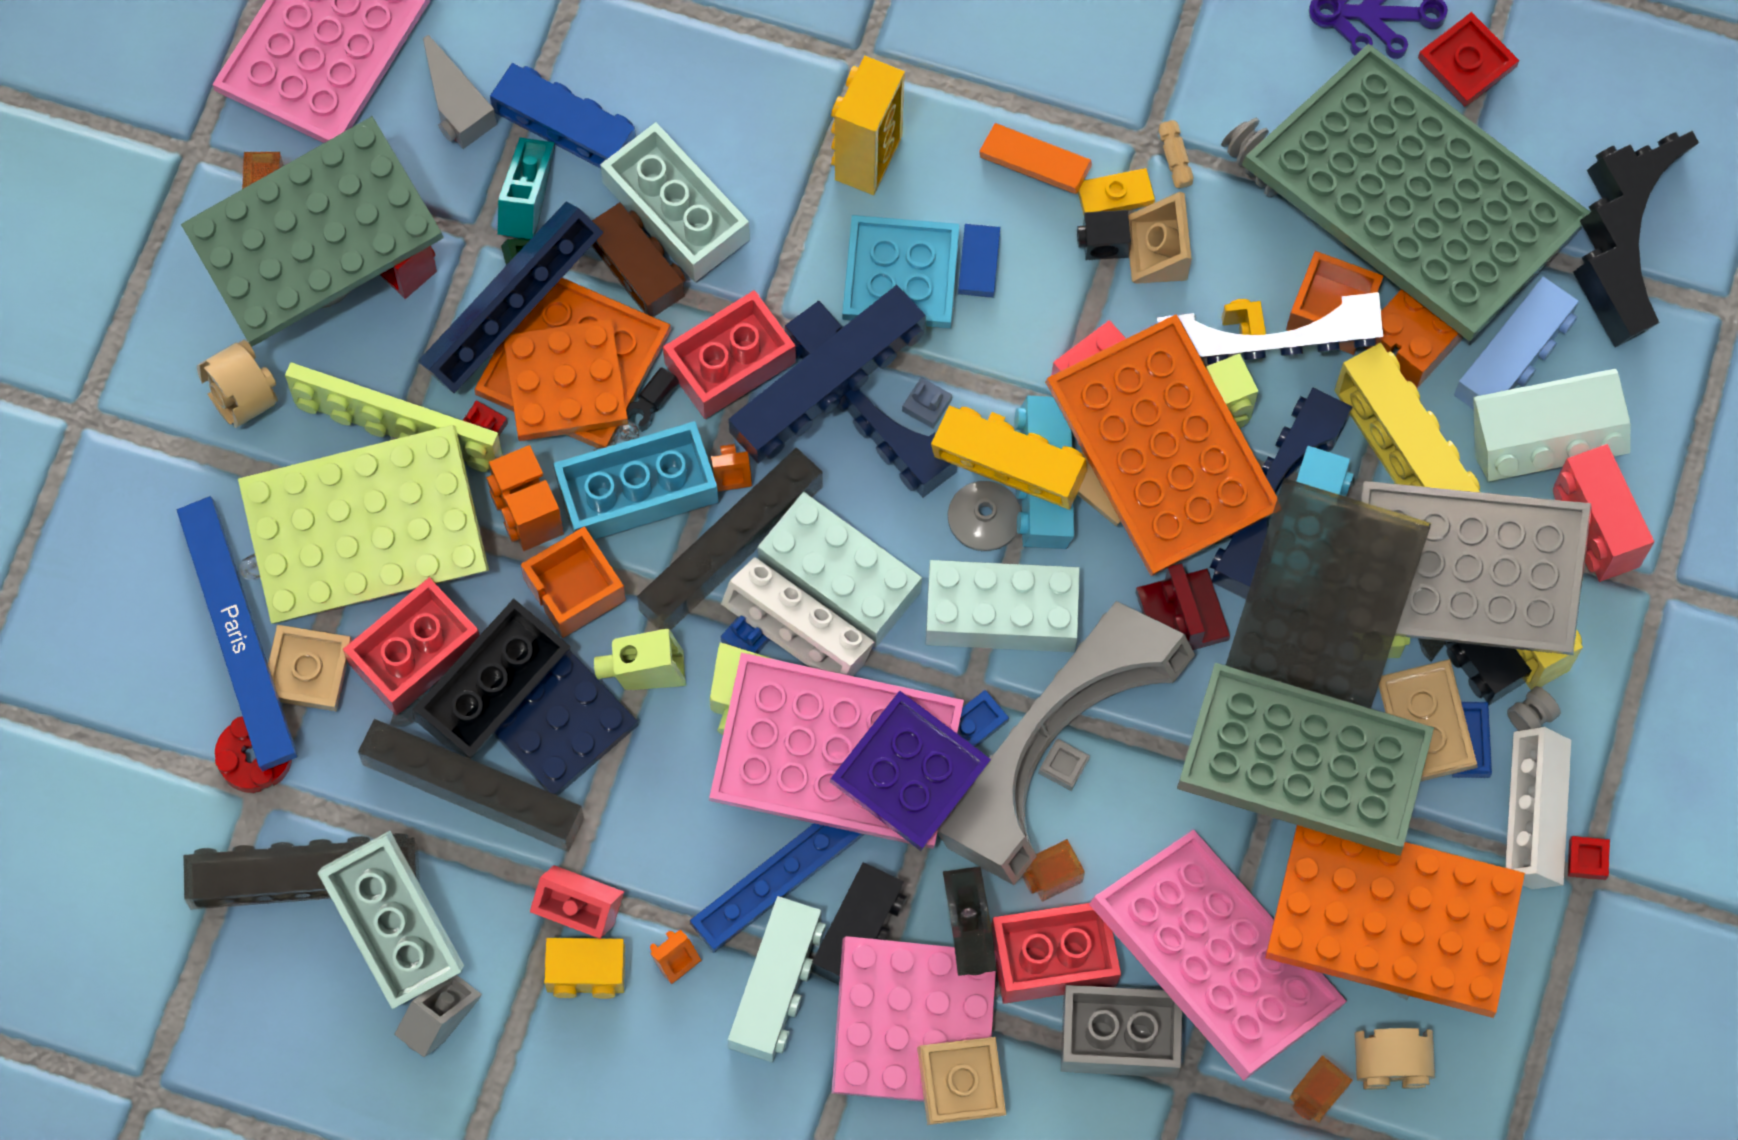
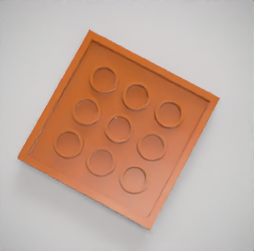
M561 278L510 334L612 319L627 410L629 404L634 402L671 331V325ZM503 341L496 348L474 390L475 395L514 412ZM620 426L565 435L597 449H602L611 445Z

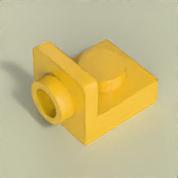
M1237 299L1224 305L1221 317L1222 325L1239 324V334L1266 335L1261 301L1250 302L1248 299Z

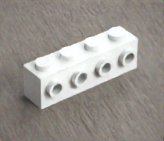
M756 557L729 581L721 605L738 617L740 615L744 616L749 625L754 628L758 627L762 634L812 668L854 676L865 665L875 642Z
M1546 727L1516 731L1513 734L1505 868L1525 873L1523 886L1530 889L1564 885L1571 739Z

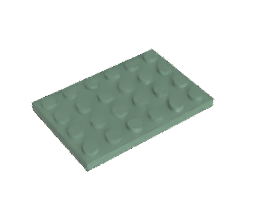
M373 116L181 224L251 347L444 238Z
M1215 663L1177 789L1400 856L1404 847L1434 727Z

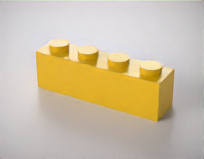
M949 405L931 442L934 457L1070 510L1088 471L1086 458L1078 450L1068 446H1063L1062 449L1048 444V440L1038 434L1028 433V435L1014 431L1015 429L1012 425L1002 420L991 422L981 418V415L971 408L962 406L958 409Z

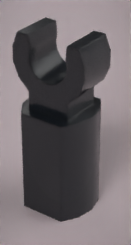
M663 367L659 368L638 395L639 400L629 404L626 410L628 420L636 413L643 416V419L638 424L641 432L650 426L653 411L658 412L679 385L677 377Z

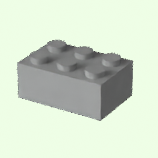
M1065 986L1060 1072L1177 1078L1181 1068L1182 1010L1164 990Z

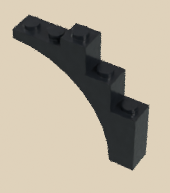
M1693 131L1680 137L1677 132H1674L1657 142L1659 147L1651 149L1649 145H1646L1634 152L1631 144L1619 150L1615 146H1611L1595 156L1598 161L1587 169L1602 199L1589 206L1591 212L1582 218L1580 222L1596 250L1583 256L1584 264L1573 271L1614 347L1645 333L1660 323L1648 298L1641 272L1639 238L1642 216L1649 195L1662 173L1676 159L1699 144Z

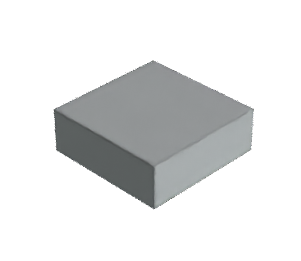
M1056 739L1038 774L1072 791L1090 756Z

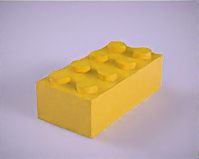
M865 55L859 67H852L846 81V87L849 88L844 98L839 96L836 99L831 112V117L835 118L831 133L835 134L831 149L835 150L831 165L835 166L836 181L875 195L903 134L905 71Z

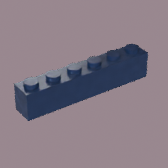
M566 201L426 351L418 362L443 386L455 394L604 232L580 208Z
M895 285L728 419L729 433L758 464L766 457L768 459L774 458L783 450L787 440L794 435L801 436L812 426L813 420L822 412L825 414L830 413L839 405L843 395L850 390L857 391L868 381L869 374L878 367L884 369L890 365L896 358L897 352L904 346L908 345L910 347L916 344L925 333L926 315L898 285Z

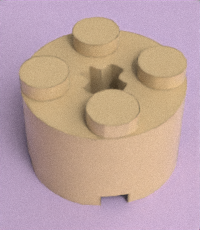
M246 340L230 345L197 365V372L202 384L206 381L210 383L209 388L211 392L208 393L210 400L226 422L230 425L234 423V428L243 425L278 402L277 396L272 389L276 386L274 377L265 366L261 369L254 360L256 355Z
M1419 1028L1374 1029V1035H1369V1038H1365L1364 1031L1355 1032L1357 1081L1363 1082V1089H1387V1086H1390V1082L1401 1081L1403 1089L1426 1088V1085H1430L1429 1080L1435 1078L1433 1030L1427 1029L1423 1036H1419Z

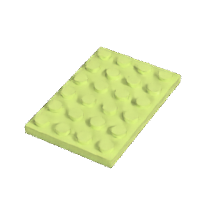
M454 425L238 478L271 624L414 590L429 577L435 584L489 571L457 430Z

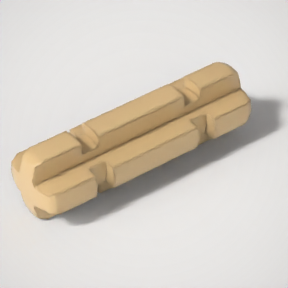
M1170 120L1160 124V138L1164 142L1163 148L1169 169L1173 173L1171 176L1174 186L1176 188L1189 187L1193 184V173L1191 167L1188 166L1189 160L1183 139L1179 135L1181 133L1179 125L1175 120Z

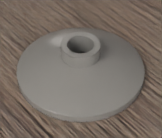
M977 481L964 486L954 495L948 509V523L955 538L964 546L977 551H993L1006 546L1016 536L1018 512H1021V508L1015 495L1005 486L992 481ZM986 506L992 510V513L988 516H983L978 510Z

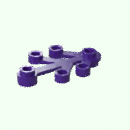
M1312 0L1309 6L1311 20L1320 27L1335 28L1351 43L1350 50L1353 55H1357L1362 50V48L1356 46L1357 42L1373 45V41L1368 34L1360 33L1347 19L1360 20L1386 44L1385 51L1393 59L1402 58L1406 54L1408 41L1404 36L1396 34L1382 20L1420 22L1424 27L1434 29L1443 25L1448 13L1447 5L1443 0H1423L1420 7L1382 5L1387 0H1364L1360 4H1346L1349 0ZM1323 9H1328L1332 12V14L1326 15L1321 13L1320 11ZM1433 13L1437 16V19H1431L1426 14ZM1398 43L1402 46V49L1395 50L1391 47V44Z

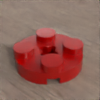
M243 716L234 719L231 725L226 727L221 733L215 746V763L225 781L231 787L247 793L261 792V789L268 788L272 784L275 786L281 782L287 775L292 760L265 771L259 768L256 758L252 763L246 762L247 756L244 752L247 749H251L252 744Z

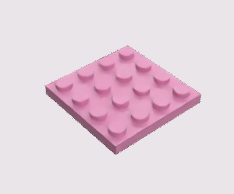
M845 936L842 940L831 1093L924 1102L917 1052L918 1046L992 1037L996 952Z

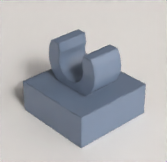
M921 377L903 404L902 412L934 429L952 401V394Z

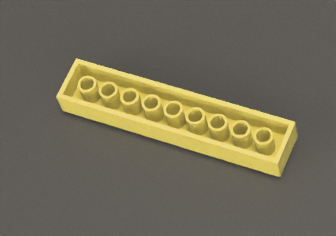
M1380 342L1343 362L1334 391L1342 402L1352 406L1350 416L1395 484L1480 492L1477 478L1471 471L1466 472L1459 461L1460 455L1457 448L1451 441L1446 442L1439 431L1440 425L1437 418L1431 411L1425 410L1419 401L1420 395L1416 386L1411 381L1407 382L1400 372V364L1391 351L1387 352ZM1577 629L1573 655L1516 649L1532 670L1526 681L1530 690L1535 686L1542 687L1570 671L1583 648L1581 645L1582 638Z

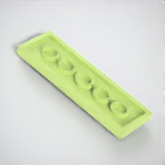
M290 362L285 377L294 403L299 409L307 413L316 414L319 411L330 415L331 419L337 423L347 426L351 423L364 427L368 433L378 437H384L386 434L395 438H402L454 425L456 426L463 460L467 462L469 467L480 472L490 470L489 461L503 456L497 432Z

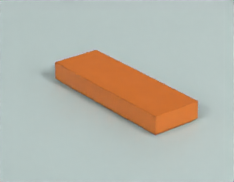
M994 123L979 151L980 158L1074 194L1078 193L1092 166L1091 159L997 123Z

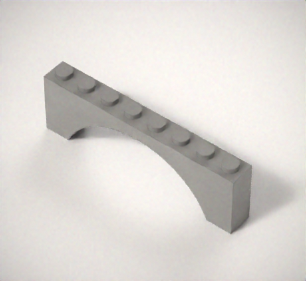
M1116 601L1108 612L1102 615L1088 637L1079 644L1076 652L1065 666L1056 673L1053 681L1042 695L1033 702L1030 710L1018 725L1012 728L1008 737L995 754L989 757L991 761L940 826L937 833L947 849L1015 885L1037 857L1027 834L1025 804L1030 780L1045 750L1064 727L1099 701L1113 694L1138 686L1173 683L1195 656L1185 635Z

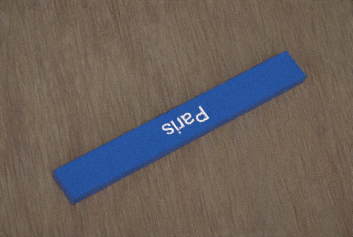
M209 496L176 509L258 766L262 771L295 759L298 755L215 501Z

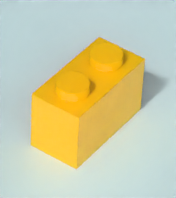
M546 938L544 984L546 991L553 993L554 997L574 998L576 993H592L594 998L610 999L615 997V993H624V939Z

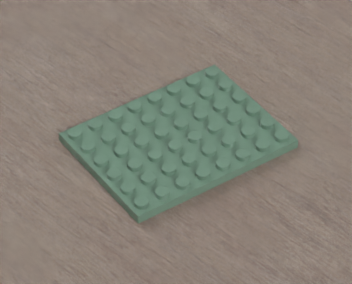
M1370 44L1366 45L1249 152L1242 163V166L1468 341H1471L1583 228L1580 220L1590 213L1584 206Z

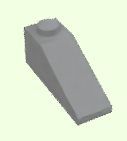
M427 35L423 38L441 121L438 126L447 140L450 142L455 140L464 149L497 125L494 108L436 42Z

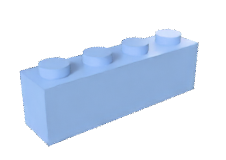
M1543 276L1460 379L1454 396L1474 409L1473 397L1515 389L1518 384L1524 387L1536 371L1532 367L1538 358L1545 361L1557 344L1554 341L1559 332L1566 334L1578 317L1573 313L1579 301Z

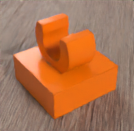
M735 444L720 446L721 455L711 457L713 475L718 491L751 487L752 480L748 452L736 453Z
M681 930L676 933L672 931L665 933L668 939L658 947L654 943L650 945L651 956L663 976L671 984L702 961L690 939Z

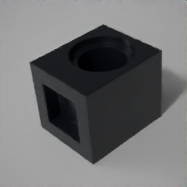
M1128 210L1084 213L1083 226H1077L1078 248L1084 247L1085 260L1129 257L1131 238Z

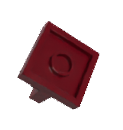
M1182 563L1167 568L1165 580L1136 587L1135 593L1142 614L1183 633L1192 650L1229 641L1230 634L1207 568L1186 574Z

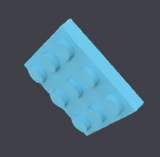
M852 215L842 320H853L895 285H898L926 315V327L951 329L959 224Z

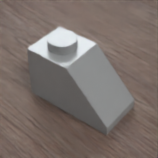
M455 975L412 1000L394 1035L405 1042L410 1049L426 1057L447 1040L478 1002L482 994Z

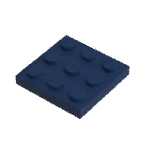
M569 650L493 735L555 799L638 726V720Z

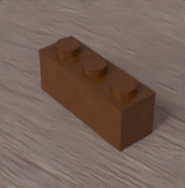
M619 202L592 220L604 233L591 247L643 313L655 317L685 297L683 282L686 279L684 274L675 263L670 265L663 257L665 253L662 246L655 237H647L642 230L644 228L642 221L633 210L628 212Z

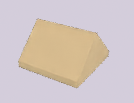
M1177 192L1128 215L1131 238L1129 251L1132 282L1136 284L1186 281L1188 279L1192 258L1185 193Z

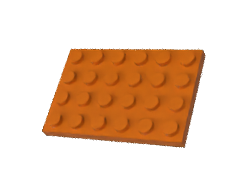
M1177 314L1046 379V385L1150 576L1281 511L1283 508Z
M1296 825L1265 958L1494 1018L1497 1012L1525 873L1407 842L1404 843L1402 853L1399 856Z

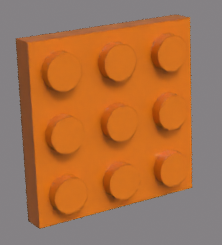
M612 319L514 333L506 337L504 348L519 441L628 425Z

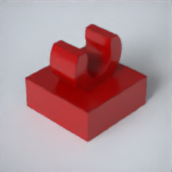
M477 400L462 420L497 432L499 436L508 424L507 417Z
M1571 836L1569 839L1568 877L1606 880L1609 877L1610 839Z

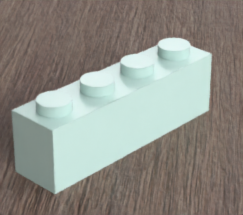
M777 896L728 1037L729 1049L772 1063L776 1052L783 1054L790 1033L784 1030L788 1016L796 1017L802 995L796 994L800 981L807 982L812 970L813 959L808 958L813 944L820 945L825 932L826 924L821 923L820 909Z

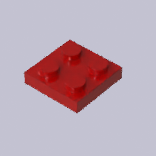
M1470 12L1423 48L1418 55V59L1464 107L1468 106L1517 68L1520 61L1473 12Z

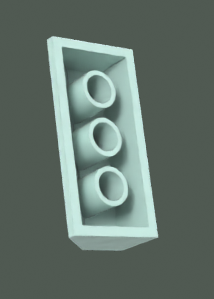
M1616 369L1473 397L1475 459L1488 482L1563 467L1567 458L1608 444L1613 456L1630 453L1631 423L1619 374Z

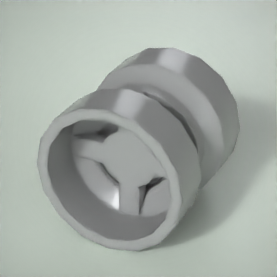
M1535 686L1527 693L1525 701L1522 703L1516 702L1507 710L1511 723L1518 731L1540 728L1545 722L1551 723L1561 714L1554 698L1539 686Z

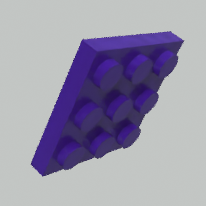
M899 691L833 774L829 782L922 851L988 766L991 759Z

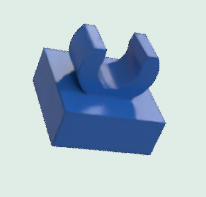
M742 615L737 617L720 636L722 643L756 654L771 640L762 634L758 627L754 628L746 622V618Z

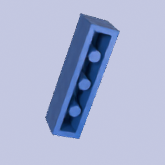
M511 63L490 95L491 106L496 114L549 142H555V145L600 169V164L636 138L635 126L626 117L619 114L614 116L602 110V107L592 99L585 98L583 100L575 96L565 85L558 82L552 84L541 78L537 71L528 66L522 68Z

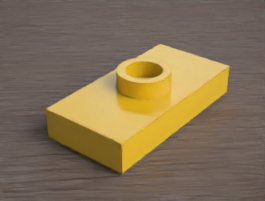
M1146 168L1084 180L1078 191L1083 215L1085 212L1132 210L1147 207L1155 202Z

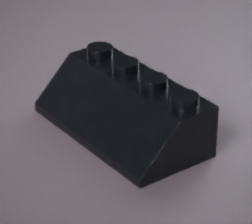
M513 598L413 708V720L439 742L471 759L570 650L571 646Z

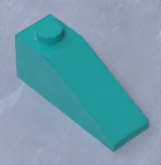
M519 137L498 198V235L511 236L516 239H531L535 235L542 211L555 142Z

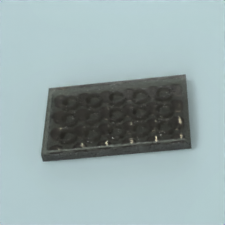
M1284 478L1225 666L1371 709L1431 523Z

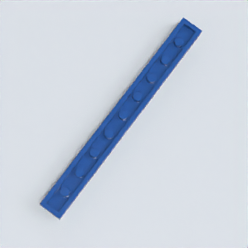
M984 690L962 707L957 734L976 748L1009 721V717L989 693ZM815 823L694 916L690 920V925L714 953L772 908L777 896L786 897L865 834Z

